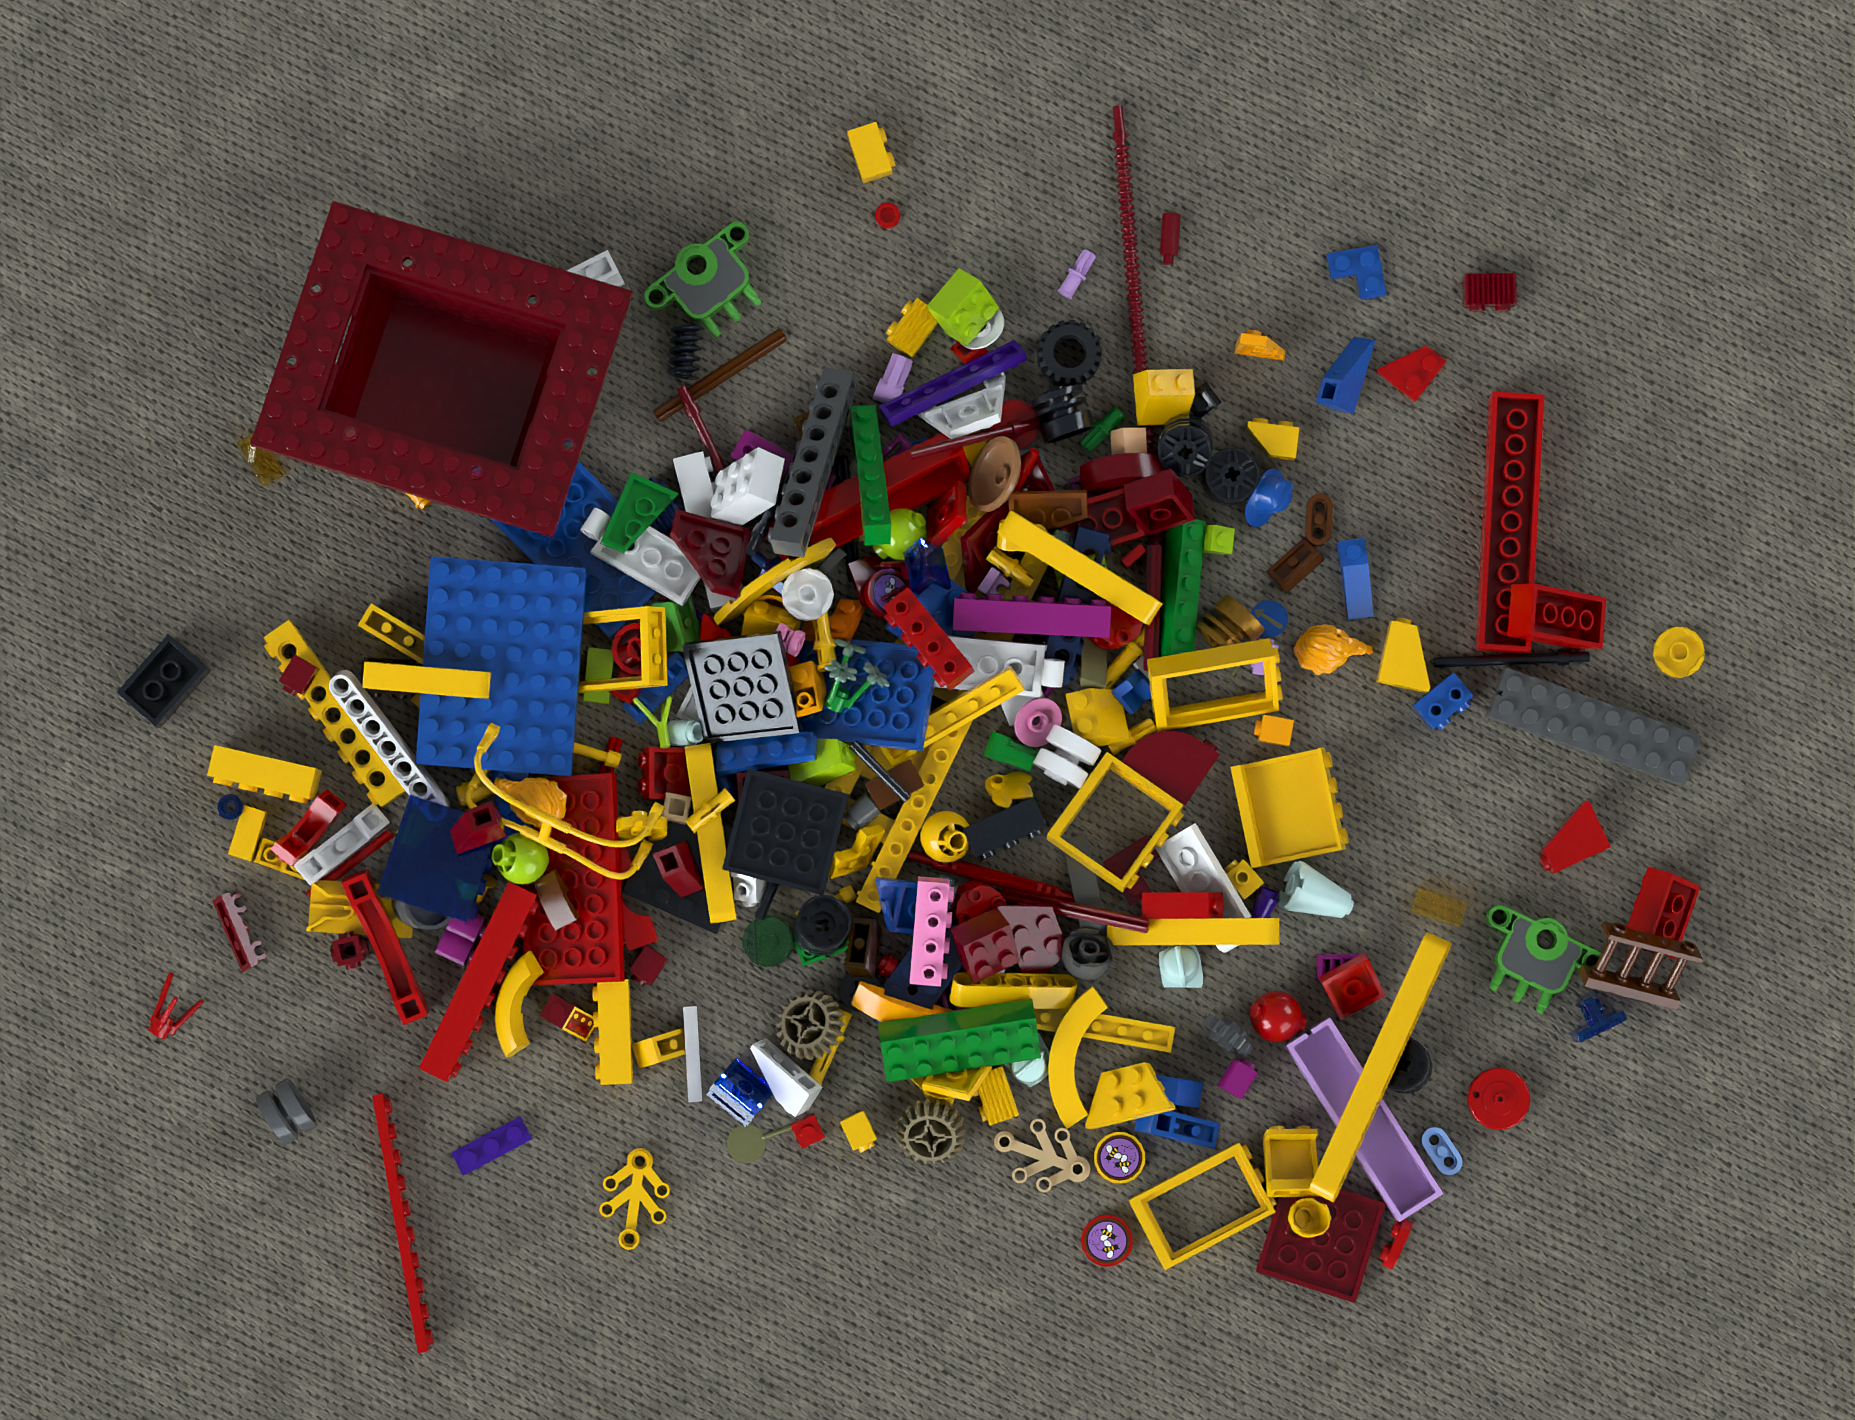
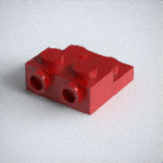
M642 748V753L638 755V767L642 768V779L638 780V793L642 794V800H665L666 792L692 797L685 748Z

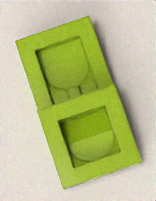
M589 647L585 681L612 679L614 658L611 650ZM609 691L584 693L583 702L609 704L610 701Z

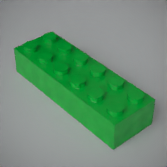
M1032 999L877 1023L887 1082L963 1071L964 1069H976L984 1065L989 1067L1041 1058Z

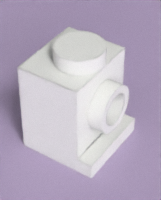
M731 872V877L734 880V900L741 901L742 906H756L763 898L767 888V881Z

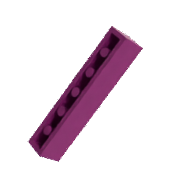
M961 592L960 597L955 596L953 630L1110 638L1111 604H1106L1105 599H1091L1090 603H1080V598H1064V602H1055L1054 597L1039 596L1038 601L1028 600L1026 595H1012V599H1002V594H986V598H976V593Z

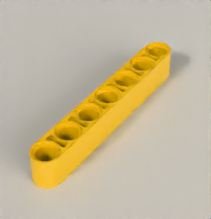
M1010 510L997 531L998 534L1148 626L1163 604Z
M710 743L685 746L694 813L702 807L704 801L709 802L718 795ZM721 812L717 814L718 817L715 820L712 818L697 830L711 924L737 920L730 871L722 870L727 850Z
M1279 918L1149 919L1150 927L1147 933L1107 925V937L1113 945L1280 944Z

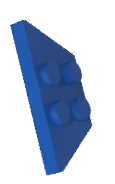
M876 877L875 881L886 929L890 932L914 934L918 881Z

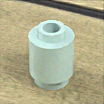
M672 720L667 724L671 746H691L703 740L700 723L695 720Z

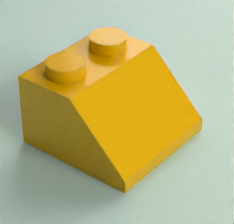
M1193 369L1145 370L1133 375L1137 426L1165 425L1169 419L1177 415L1189 414L1195 396Z
M1089 688L1067 693L1066 699L1074 734L1096 747L1130 740L1124 707L1111 693V689Z

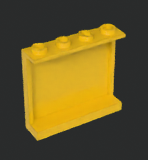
M1317 748L1315 750L1230 767L1251 868L1346 849L1345 844L1349 842L1346 829L1341 827L1340 818H1343V810L1341 804L1336 803L1335 793L1338 792L1335 777L1331 778L1329 768L1333 766L1330 752H1326L1325 748Z

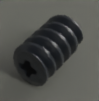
M679 325L671 328V333L677 336L670 338V343L676 347L669 349V353L675 356L668 359V363L675 366L667 369L669 375L686 380L699 379L692 375V372L700 371V368L693 365V362L701 360L700 357L694 355V352L702 350V347L696 345L695 342L703 340V337L696 334V331L704 330L703 327Z

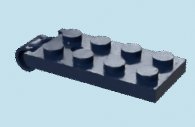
M951 922V928L957 926L953 922ZM946 928L945 938H950L949 954H943V963L948 964L947 979H941V986L910 984L912 946L882 986L885 989L884 995L931 1009L950 984L953 976L962 967L951 928ZM910 985H915L918 991L916 994L910 995L907 988ZM877 1019L873 1020L876 1024L881 1022Z

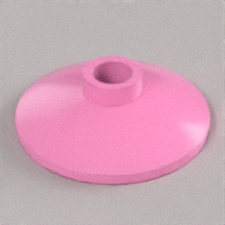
M1040 697L1028 701L1021 707L1015 718L1014 728L1016 736L1023 744L1030 747L1046 745L1049 743L1046 738L1053 725L1061 727V710L1054 701L1048 698Z

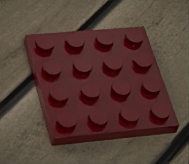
M1340 1189L1334 1202L1321 1196L1278 1197L1277 1205L1274 1208L1275 1213L1272 1214L1255 1271L1356 1303L1386 1203ZM1314 1198L1318 1202L1327 1205L1331 1215V1222L1323 1235L1306 1238L1292 1230L1288 1216L1290 1207L1297 1200Z

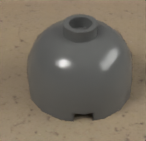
M1088 928L1072 931L1070 936L1065 939L1062 947V961L1067 971L1074 977L1082 980L1097 979L1105 974L1115 955L1114 945L1107 936L1104 939L1098 935L1099 931Z

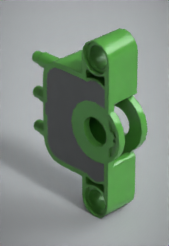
M733 222L704 245L690 244L684 247L677 255L675 267L646 289L644 299L647 306L651 310L660 311L676 300L689 318L702 322L714 337H718L721 332L711 317L721 309H724L735 322L739 321L741 315L732 304V301L739 295L744 293L755 306L761 304V299L749 284V273L746 267L735 254L746 246L749 241V231L746 225L741 222ZM734 230H742L745 233L742 240L734 241L731 239L730 236ZM695 258L703 259L707 264L705 271L699 275L691 274L687 269L689 262ZM654 292L663 294L661 303H651L649 301L651 294Z
M1502 905L1492 906L1486 912L1487 924L1504 933L1494 959L1497 969L1492 977L1489 989L1497 991L1506 974L1519 981L1512 998L1513 1001L1519 1003L1522 997H1524L1528 986H1531L1543 992L1536 1008V1012L1543 1014L1548 1007L1553 994L1564 990L1575 968L1580 970L1582 964L1586 965V958L1589 955H1594L1597 960L1601 955L1599 951L1568 937L1564 926L1557 920L1550 918L1532 920ZM1497 909L1504 913L1505 918L1501 924H1496L1492 920V914ZM1544 929L1551 932L1554 938L1553 945L1546 950L1537 944V935Z

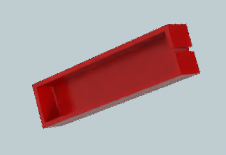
M939 433L921 444L914 445L911 449L949 440L950 438L943 433ZM963 447L912 460L906 458L905 451L883 462L889 511L898 508L913 510L943 495L957 480L963 483L969 482L970 471ZM858 475L825 490L808 547L832 537L836 544L833 548L835 549L863 535ZM775 516L769 526V529L770 527H774L776 521ZM778 554L782 562L786 559L792 560L799 558L796 556Z

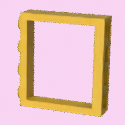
M1106 752L1048 832L1046 840L1123 893L1127 887L1132 889L1139 879V876L1136 874L1140 868L1144 867L1146 869L1154 858V855L1151 853L1155 847L1161 848L1169 837L1166 832L1170 826L1176 827L1184 816L1181 813L1183 804ZM1109 770H1112L1170 811L1122 879L1061 838Z

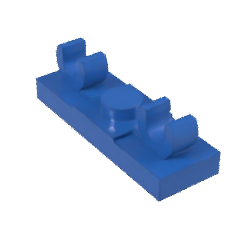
M675 652L667 660V686L642 688L637 698L651 713L689 676L686 661ZM628 703L622 706L640 725L648 718L635 703L632 706Z

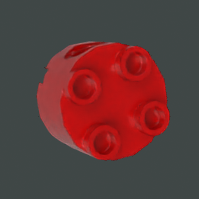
M1106 600V604H1111L1110 638H1088L1095 646L1103 650L1119 649L1132 642L1139 635L1143 622Z
M640 623L629 624L620 629L614 637L611 649L616 664L622 671L632 676H642Z
M971 880L954 889L953 902H948V912H952V921L958 926L995 908V903L1003 902L1006 905V901L992 887L982 881Z

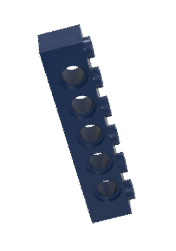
M1077 525L1071 547L1082 554L1087 549H1093L1095 551L1094 561L1102 565L1104 554H1109L1112 540L1108 539L1109 534L1106 532ZM1063 574L1056 602H1064V598H1080L1081 603H1090L1091 599H1097V594L1086 587L1076 586L1073 579ZM1046 635L1044 645H1047L1044 658L1054 659L1055 652L1059 649L1068 651V657L1064 660L1062 684L1068 685L1069 679L1074 680L1077 671V665L1074 664L1076 654L1080 655L1082 652L1084 640L1081 639V636Z

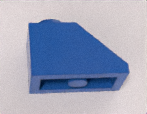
M1156 1075L1157 1080L1161 1081L1165 1088L1164 1093L1168 1100L1173 1102L1174 1105L1199 1108L1203 1082Z

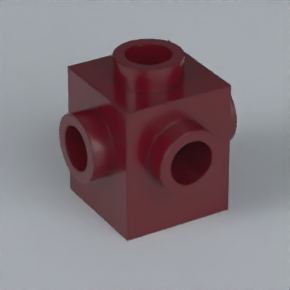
M353 931L338 934L339 940L332 941L333 947H330L333 962H337L338 966L345 965L346 970L361 967V961L367 960L366 954H370L367 940L362 939L361 935L354 936ZM350 945L356 949V953L352 956L347 953V947Z

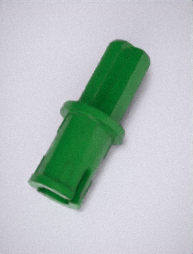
M1114 406L1099 423L1095 422L1096 426L1081 440V446L1086 451L1092 452L1106 436H1111L1110 431L1126 417Z

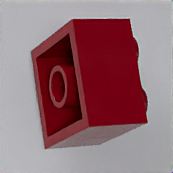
M1172 469L1163 470L1154 475L1124 484L1126 509L1147 536L1195 520L1192 494Z
M998 907L951 928L961 966L974 984L1020 962L1011 926Z

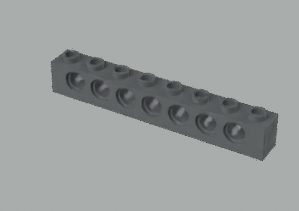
M824 368L821 377H818L816 380V394L809 403L808 420L805 419L803 422V436L801 441H797L795 448L796 458L794 462L790 463L789 480L787 484L783 485L781 505L776 507V521L774 527H770L768 533V541L772 544L773 551L776 554L805 557L849 415L850 406L857 389L853 371Z

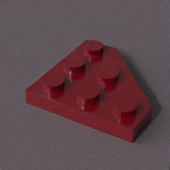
M676 509L670 537L711 592L737 599L747 554L745 550L749 543L751 529Z

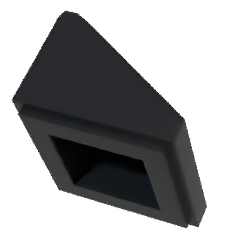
M1207 382L1195 389V396L1190 408L1192 414L1200 418L1222 403Z

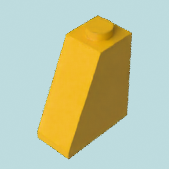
M1396 617V621L1391 620L1389 622L1376 682L1428 693L1430 684L1418 628L1415 625H1411L1412 620Z

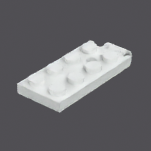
M594 508L580 529L583 534L598 541L590 553L683 606L701 577L671 538L649 526L634 542V549L627 550L622 554L600 544L611 517L602 510Z
M947 635L975 671L954 689L970 690L1008 668L1011 663L1018 665V670L1015 673L1025 687L1024 691L1017 695L1041 697V685L1062 687L1065 661L1044 658L1047 645ZM935 681L934 687L941 688Z
M1196 823L1167 839L1161 848L1155 847L1181 892H1222L1224 901L1223 918L1251 917ZM1239 945L1216 946L1220 951L1226 953Z

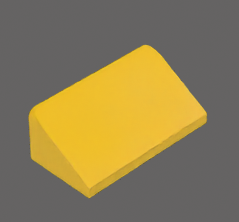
M243 805L228 852L229 855L253 862L268 812Z

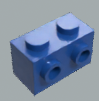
M1453 672L1412 705V708L1431 730L1436 727L1441 730L1452 721L1449 718L1451 714L1455 711L1460 714L1471 705L1469 700L1473 695Z

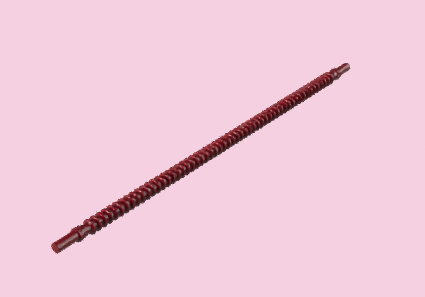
M1114 106L1115 132L1112 134L1116 143L1114 151L1117 152L1114 158L1118 159V162L1115 163L1118 169L1115 172L1119 174L1116 180L1120 182L1117 185L1120 188L1117 194L1121 196L1118 202L1122 204L1119 207L1122 210L1119 216L1123 218L1120 224L1123 225L1121 232H1124V235L1121 238L1125 240L1122 246L1125 247L1123 254H1126V257L1123 260L1127 262L1124 268L1127 269L1125 276H1128V279L1125 282L1129 284L1126 290L1129 291L1127 298H1130V301L1127 305L1131 307L1128 310L1131 316L1128 319L1132 320V324L1129 325L1133 329L1130 332L1133 335L1130 341L1134 343L1131 349L1135 351L1132 354V357H1135V361L1132 363L1136 365L1133 371L1137 374L1149 370L1145 366L1148 363V360L1145 359L1148 353L1144 352L1147 346L1144 345L1146 338L1143 337V334L1146 331L1142 330L1145 323H1142L1144 316L1141 315L1144 309L1140 307L1143 304V301L1140 300L1142 294L1139 293L1142 287L1138 285L1141 282V279L1138 278L1140 271H1137L1140 265L1136 263L1139 260V257L1136 256L1138 249H1135L1138 243L1134 241L1137 238L1134 231L1137 229L1133 227L1136 221L1132 218L1135 216V213L1132 212L1135 206L1131 205L1134 198L1131 197L1133 191L1130 190L1133 184L1129 183L1132 176L1129 175L1131 169L1128 168L1131 162L1127 160L1130 157V154L1127 153L1129 147L1126 146L1128 131H1125L1123 106ZM1151 425L1141 426L1139 428H1146L1147 454H1153L1156 451L1153 448L1155 441H1152V437L1155 434L1151 432L1154 427ZM1163 531L1151 534V538L1148 541L1151 544H1160L1164 548L1165 546L1161 544L1164 538L1160 536ZM1162 553L1161 586H1162L1163 564H1164V556H1163V553Z

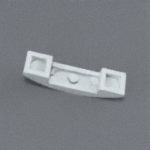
M371 804L339 832L294 864V867L311 886L358 851L390 822L377 806Z

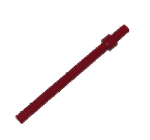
M684 385L677 389L685 405L684 411L687 418H691L718 474L726 467L700 415L702 411L698 403L694 402L687 386ZM750 520L742 526L747 528L753 525V523Z
M1036 418L1021 422L1014 420L1007 422L1005 426L906 450V458L912 460L992 440L999 436H1018L1023 431L1038 428V421Z

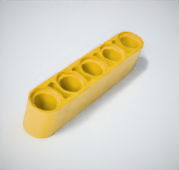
M364 662L362 688L489 699L491 672Z
M961 972L953 976L950 1002L958 1007H982L1032 999L1034 1008L1068 1009L1075 999L1077 980L1067 974L996 973L974 984L966 972Z

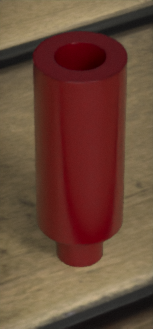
M1177 213L1162 214L1160 255L1164 256L1163 265H1173L1174 257L1178 256L1181 215Z

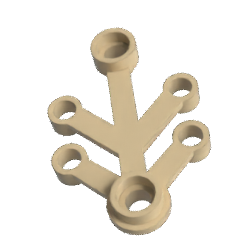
M1034 1119L1030 1123V1129L1036 1134L1043 1150L1014 1140L1013 1135L1007 1131L999 1132L994 1138V1145L1001 1152L1013 1150L1039 1160L1024 1168H1015L1012 1172V1178L1016 1183H1023L1027 1180V1177L1051 1166L1064 1169L1050 1177L1043 1176L1037 1180V1189L1040 1192H1048L1052 1186L1067 1179L1073 1182H1081L1090 1174L1089 1162L1085 1158L1076 1155L1070 1141V1133L1066 1128H1058L1054 1133V1137L1058 1143H1061L1067 1159L1056 1155L1045 1131V1122L1042 1119ZM1039 1121L1043 1124L1041 1131L1033 1129L1035 1122ZM1059 1131L1067 1133L1065 1140L1061 1141L1057 1138ZM1002 1137L1009 1138L1008 1146L1003 1147L1000 1145L999 1141ZM1080 1164L1082 1166L1080 1174L1073 1172L1074 1165ZM1018 1170L1025 1173L1024 1179L1017 1180L1015 1173ZM1045 1179L1049 1182L1047 1189L1039 1187L1041 1180Z

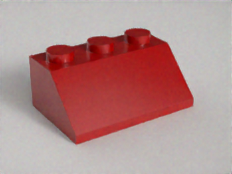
M1648 867L1642 879V885L1626 927L1682 942L1701 886L1673 873ZM1665 954L1666 957L1676 959L1674 956Z

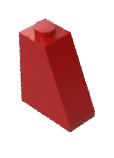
M1589 800L1582 802L1540 850L1543 856H1540L1539 859L1545 871L1550 870L1551 874H1554L1611 848Z
M1222 892L1142 893V917L1223 918L1224 901Z

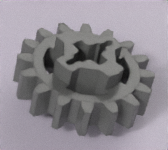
M1210 1013L1202 1022L1211 1032L1208 1037L1227 1053L1233 1054L1234 1051H1237L1246 1058L1254 1047L1244 1039L1248 1034L1229 1018L1223 1017L1220 1020Z

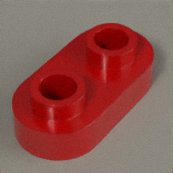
M1407 1219L1401 1222L1396 1220L1390 1232V1235L1394 1237L1390 1245H1384L1379 1256L1383 1260L1382 1266L1393 1269L1410 1234L1413 1222Z

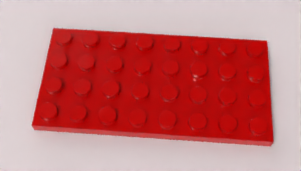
M616 773L540 777L546 778L549 781L554 780L558 783L559 789L567 795L566 812L564 819H561L562 821L587 834L607 840L619 841V832L616 833V821L618 818ZM531 825L532 829L540 832L541 827L538 828L534 825ZM552 827L549 837L565 844L567 848L604 869L620 873L619 847L596 844ZM546 847L549 864L543 875L554 869L558 871L569 889L566 895L579 917L577 920L555 930L541 903L535 915H529L526 921L529 924V928L523 938L524 954L532 951L544 972L535 980L532 986L624 982L621 880L604 876L565 853L560 854ZM534 882L529 884H522L536 891Z

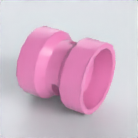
M780 623L776 631H781L784 647L788 654L796 657L803 646L806 633L800 630L793 631L788 625Z

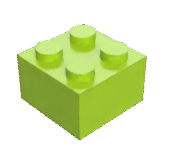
M960 268L926 306L944 332L965 346L969 345L999 309L982 282Z

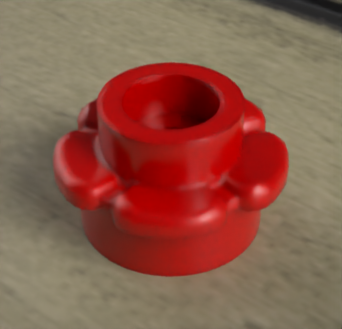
M893 953L888 954V956L883 954L878 961L876 968L879 969L880 976L883 974L889 978L895 970L899 959L893 957Z

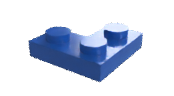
M1377 245L1326 254L1331 280L1356 275L1360 300L1387 295Z

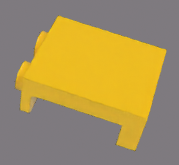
M1302 1125L1295 1127V1129L1273 1126L1266 1130L1262 1141L1267 1197L1319 1196L1309 1191L1318 1169L1316 1150L1318 1129H1310V1126Z

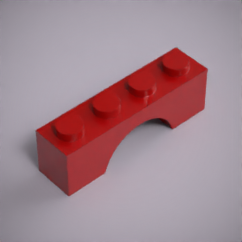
M628 846L619 847L620 873L628 871L631 867L632 858ZM620 879L623 947L627 946L628 951H632L658 942L659 939L651 916L638 915L625 904L622 896L624 879Z

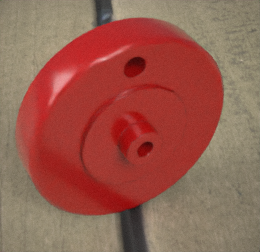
M1501 1067L1489 1068L1479 1073L1469 1085L1467 1105L1473 1118L1484 1127L1494 1130H1505L1514 1127L1526 1116L1530 1106V1092L1524 1079L1516 1072Z

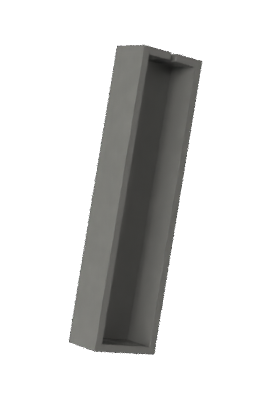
M1509 668L1502 669L1495 688V692H1502L1501 696L1496 694L1492 697L1485 718L1678 786L1686 784L1702 736Z

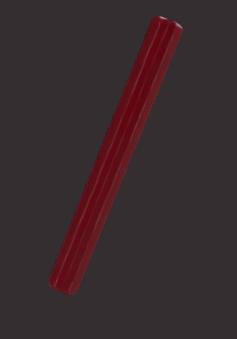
M1149 544L1147 545L1146 593L1161 602L1162 545ZM1160 609L1150 625L1145 624L1143 669L1147 672V659L1159 657Z

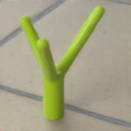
M668 696L666 703L662 704L660 722L638 698L634 697L633 702L657 727L660 748L670 747L667 720L672 697Z

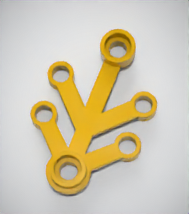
M637 1148L631 1151L627 1157V1165L613 1176H608L603 1180L604 1189L614 1191L618 1188L619 1182L633 1173L632 1184L612 1200L603 1202L599 1208L602 1216L611 1217L619 1206L629 1200L626 1228L619 1235V1244L627 1250L634 1249L640 1242L639 1233L636 1231L640 1201L651 1214V1220L655 1224H662L667 1218L665 1210L656 1205L642 1186L644 1175L654 1186V1192L657 1197L665 1198L670 1192L669 1185L662 1182L651 1168L653 1157L644 1148ZM636 1157H644L645 1164L638 1166L635 1163ZM612 1178L615 1180L616 1185L614 1188L606 1186L608 1179ZM663 1185L667 1188L665 1195H660L657 1192L659 1186ZM609 1204L612 1207L610 1214L603 1212L602 1208L604 1205ZM660 1211L663 1213L664 1218L662 1221L654 1219L655 1212ZM626 1234H632L635 1239L633 1243H626Z

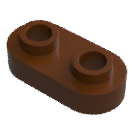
M1321 493L1313 495L1306 505L1305 537L1308 542L1315 546L1325 544L1330 539L1332 531L1333 503L1327 495ZM1316 503L1323 504L1324 510L1322 512L1315 510L1314 506ZM1315 528L1322 530L1321 537L1318 538L1313 535Z

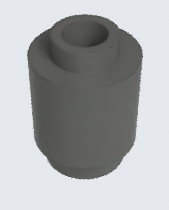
M864 793L846 808L847 812L844 814V818L857 831L860 827L864 828L881 812L878 810L871 795L867 797Z

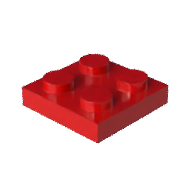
M957 480L927 510V546L934 550L942 543L947 542L951 534L958 527H962L967 520L965 483Z
M1365 953L1319 977L1340 1020L1386 996Z

